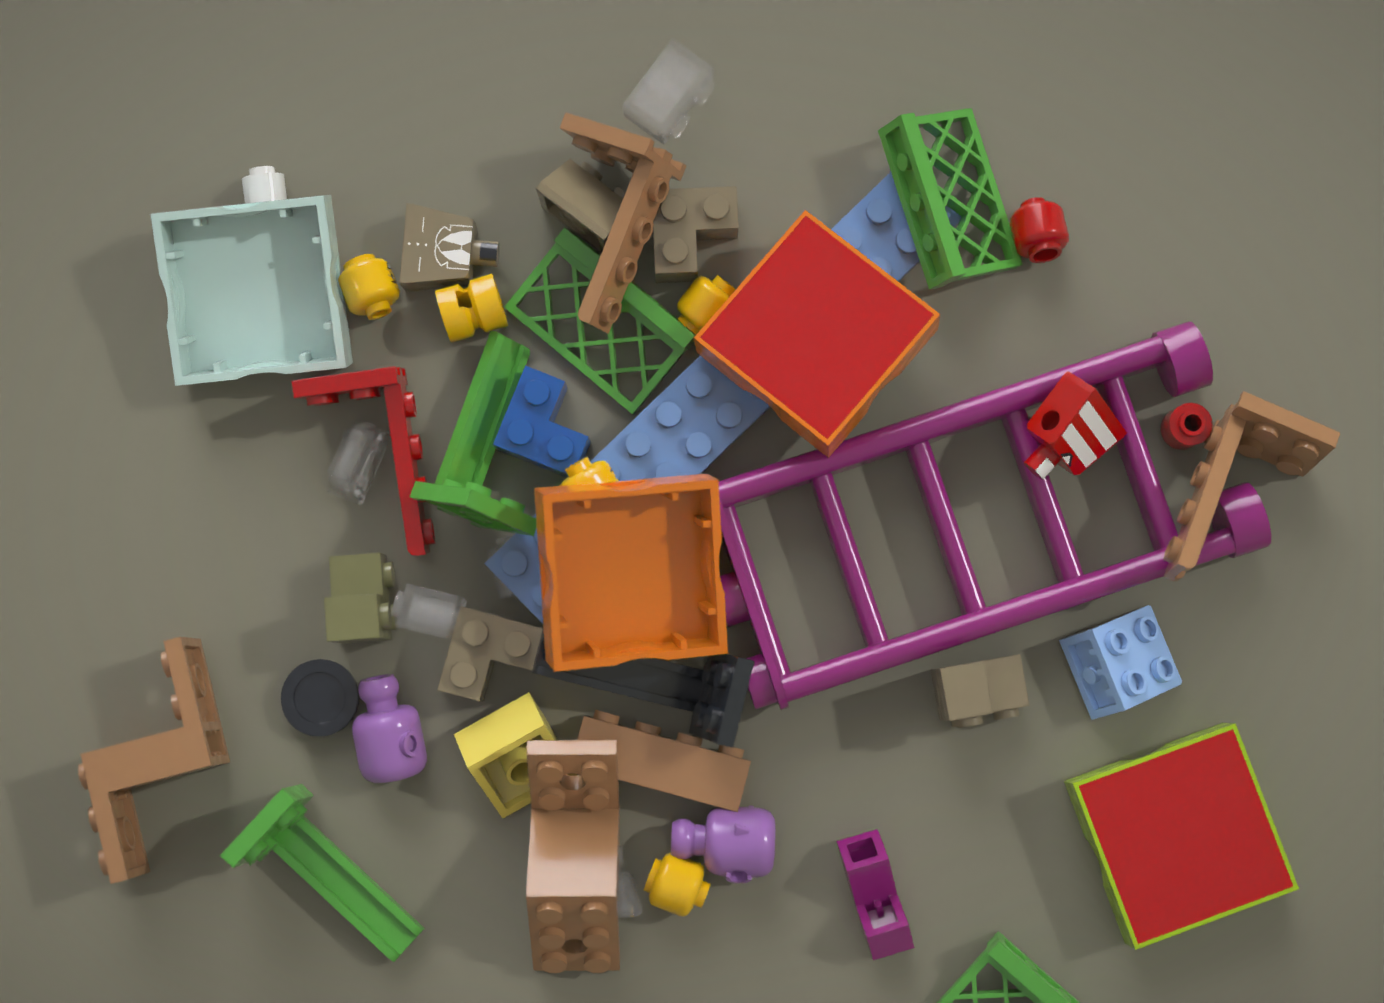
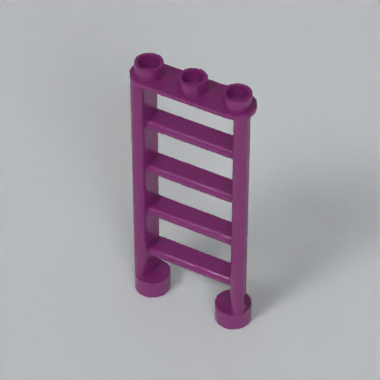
M1188 321L1155 332L1150 339L845 439L829 458L818 449L719 481L721 536L733 572L720 576L725 592L727 627L750 621L760 654L745 658L755 661L748 686L755 710L774 703H778L780 710L789 708L788 702L1164 577L1169 563L1163 560L1164 553L1172 537H1178V532L1123 379L1156 368L1165 389L1172 397L1210 386L1213 382L1212 362L1206 343L1197 326L1193 322ZM1067 370L1092 387L1097 388L1101 397L1127 432L1116 444L1154 549L1152 552L1083 574L1049 474L1041 480L1023 463L1039 446L1027 430V423L1029 422L1027 411L1041 406ZM1002 420L1058 583L986 607L930 443ZM906 451L962 615L888 639L833 475ZM1244 482L1222 490L1211 521L1214 531L1207 533L1195 566L1226 555L1234 559L1270 546L1272 534L1268 516L1261 498L1250 483ZM810 483L866 647L790 672L736 507Z

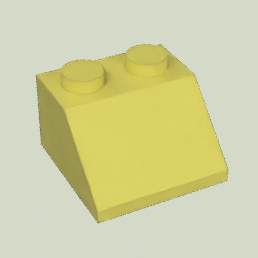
M529 692L454 734L468 770L502 818L531 803L527 765V740H558ZM567 774L570 776H577V774Z

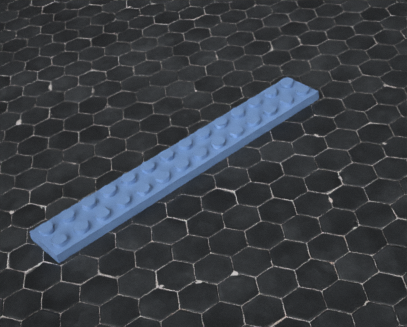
M891 172L831 229L898 282L920 262ZM946 205L945 209L950 225L955 228L962 216ZM699 356L590 462L607 461L619 481L702 474L770 406L759 397L741 389L703 357ZM536 528L534 536L515 533L484 564L543 624Z

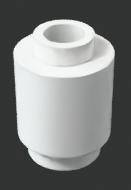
M273 166L249 169L250 175L242 178L245 204L287 199L284 174L276 173Z

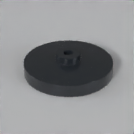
M325 659L310 660L297 666L286 678L281 692L282 710L288 722L298 731L316 737L335 734L348 726L357 713L360 699L357 682L350 671L337 662Z

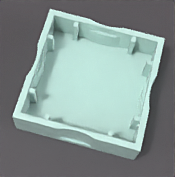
M331 195L151 214L159 276L163 282L168 303L167 332L175 386L236 380L250 374L269 372L293 374L347 368L353 363L345 300L338 282L341 267Z

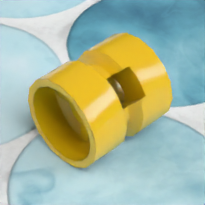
M492 273L471 279L466 288L461 287L457 283L435 290L442 320L451 343L473 337L477 328H481L484 332H490L508 326L501 297Z

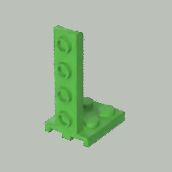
M490 331L434 484L415 481L410 498L430 503L438 507L437 510L452 516L457 515L470 521V524L476 527L534 536L537 528L536 518L524 513L525 505L507 498H501L500 501L490 497L492 490L482 486L496 449L493 445L530 356L529 348L497 331Z
M299 784L282 788L220 856L234 868L245 863L251 866L257 860L260 862L273 850L388 959L395 962L425 928L304 816L308 811L304 806L314 796L304 785Z

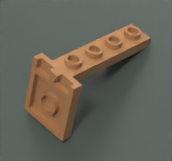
M565 112L560 129L573 137L571 143L573 146L592 153L590 157L602 164L613 167L616 161L626 164L625 169L633 173L578 311V317L581 321L609 334L612 324L616 322L621 313V302L627 286L636 275L637 261L643 246L652 235L653 221L660 203L668 195L670 178L681 181L687 165L672 160L673 155L667 150L653 147L655 141L650 138Z
M1243 391L1238 402L1235 405L1231 404L1226 409L1220 421L1216 420L1214 422L1212 431L1204 442L1203 448L1209 451L1205 462L1200 461L1192 475L1190 485L1195 487L1192 499L1187 498L1178 514L1177 522L1182 524L1178 537H1172L1165 550L1163 560L1169 563L1164 577L1172 581H1179L1186 571L1191 570L1197 564L1236 450L1243 456L1260 458L1274 464L1279 471L1285 474L1303 477L1336 448L1340 432Z

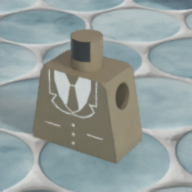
M406 203L399 281L405 291L440 289L457 283L460 286H468L469 281L473 279L474 265L498 267L499 242L477 240V226L473 219Z

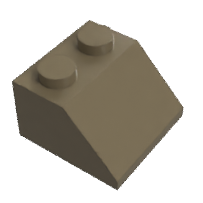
M569 159L543 179L536 187L541 207L602 253L626 192L619 187L612 191L600 182L603 176L594 167L586 162H582L579 166Z

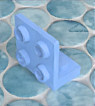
M1150 605L1141 607L1100 626L1059 640L1091 720L1130 709L1182 683Z

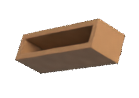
M595 710L593 717L583 716L577 740H617L618 780L738 812L751 764L750 760L743 758V749L719 745L718 751L701 747L702 738L678 732L676 740L660 736L661 727L636 721L635 729L619 725L620 716Z

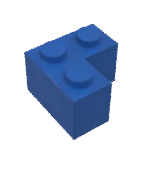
M525 365L494 440V447L500 452L567 478L569 476L565 469L586 457L591 441L589 436L554 423L568 390L566 382Z

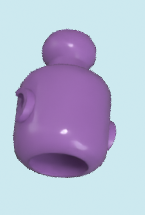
M383 674L362 679L358 686V692L361 699L366 703L367 712L357 716L352 725L355 750L362 776L371 783H387L419 774L426 766L427 753L417 709L411 705H398L396 696L399 692V683L393 674Z
M754 806L739 807L738 812L716 807L707 814L706 825L694 824L688 819H677L672 822L671 855L679 859L704 856L705 867L710 873L726 876L725 879L731 883H748L752 878L766 876L772 871L775 856L776 829L774 816L768 810L754 808Z

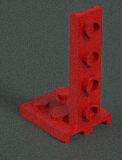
M392 366L291 381L294 398L306 399L307 406L340 403L339 395L348 393L350 400L382 397L381 389H384L407 550L413 556L429 553V544H435V530L432 518L425 519L423 502L425 501L410 498L415 481L427 483L426 476L419 477L417 460L423 459V449L420 435H413L410 418L417 417V408L414 393L406 392V385H408L406 368Z

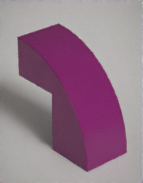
M878 829L836 841L872 959L877 960L913 949L914 944L910 927L897 894L890 861Z

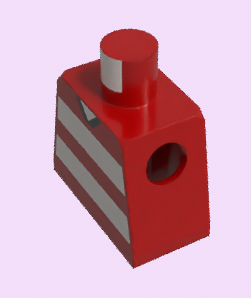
M1067 370L1027 423L1028 432L1039 446L1023 463L1041 480L1057 464L1073 476L1080 475L1118 443L1127 432L1096 388Z

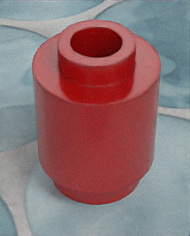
M1184 403L1164 416L1161 423V435L1164 441L1172 448L1178 450L1190 449L1204 442L1209 437L1213 425L1211 415L1206 408L1197 403ZM1185 419L1190 423L1192 431L1185 427Z

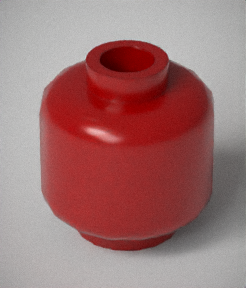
M1041 197L1027 199L1022 202L1020 208L1010 218V227L1016 252L1022 257L1029 259L1032 263H1045L1058 258L1069 242V233L1063 209L1055 202L1045 201Z

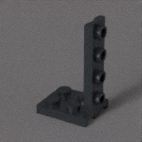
M542 630L532 673L691 711L693 714L689 733L715 744L733 748L755 661L729 654L708 656L704 669L701 670L657 658H641L615 666L554 672L545 659L544 631Z

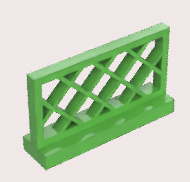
M972 108L916 117L914 113L902 114L878 130L929 290L943 287L950 282L1012 270L1023 265L1020 255L1016 252L1011 227ZM961 121L966 137L964 143L948 133L953 122ZM919 128H924L936 137L931 149L924 145ZM943 143L959 154L954 166L938 155ZM966 160L976 167L979 176L976 183L961 172ZM933 166L948 176L944 189L937 185L932 169ZM956 183L971 193L967 205H964L951 195ZM978 200L989 207L991 213L989 222L974 212ZM946 205L962 216L957 228L950 225L945 209ZM969 222L984 233L979 245L964 235ZM992 239L1001 245L1006 260L1000 261L987 252ZM959 245L974 255L969 268H964L958 249Z
M564 227L554 241L556 243L504 308L631 414H635L686 350L692 347L695 343L694 337L696 334L685 327L678 318L631 281L621 302L623 307L621 308V313L629 312L636 318L638 336L614 339L612 324L607 340L585 342L584 324L578 317V311L581 306L580 287L589 286L601 255L573 231ZM560 255L571 264L573 283L550 285L549 267ZM579 272L590 281L579 282ZM543 276L544 286L534 287ZM574 288L576 313L553 315L551 290ZM544 291L547 316L530 317L518 307L528 293ZM577 318L579 342L562 344L555 338L554 320ZM547 321L548 331L537 322ZM643 325L655 335L644 336ZM661 339L674 350L663 364L646 365L644 341ZM638 342L640 366L617 368L615 344ZM609 344L611 369L593 370L587 365L586 347ZM579 347L580 358L568 348ZM647 370H657L648 381ZM641 371L643 389L631 401L619 391L618 373ZM612 374V385L601 375Z
M997 931L987 942V948L937 1003H952L956 999H973V1003H978V999L1004 998V1003H1009V997H1028L1034 1003L1080 1002L1003 934ZM987 963H990L1002 974V990H977L976 975ZM1007 979L1018 989H1008ZM972 981V991H963Z

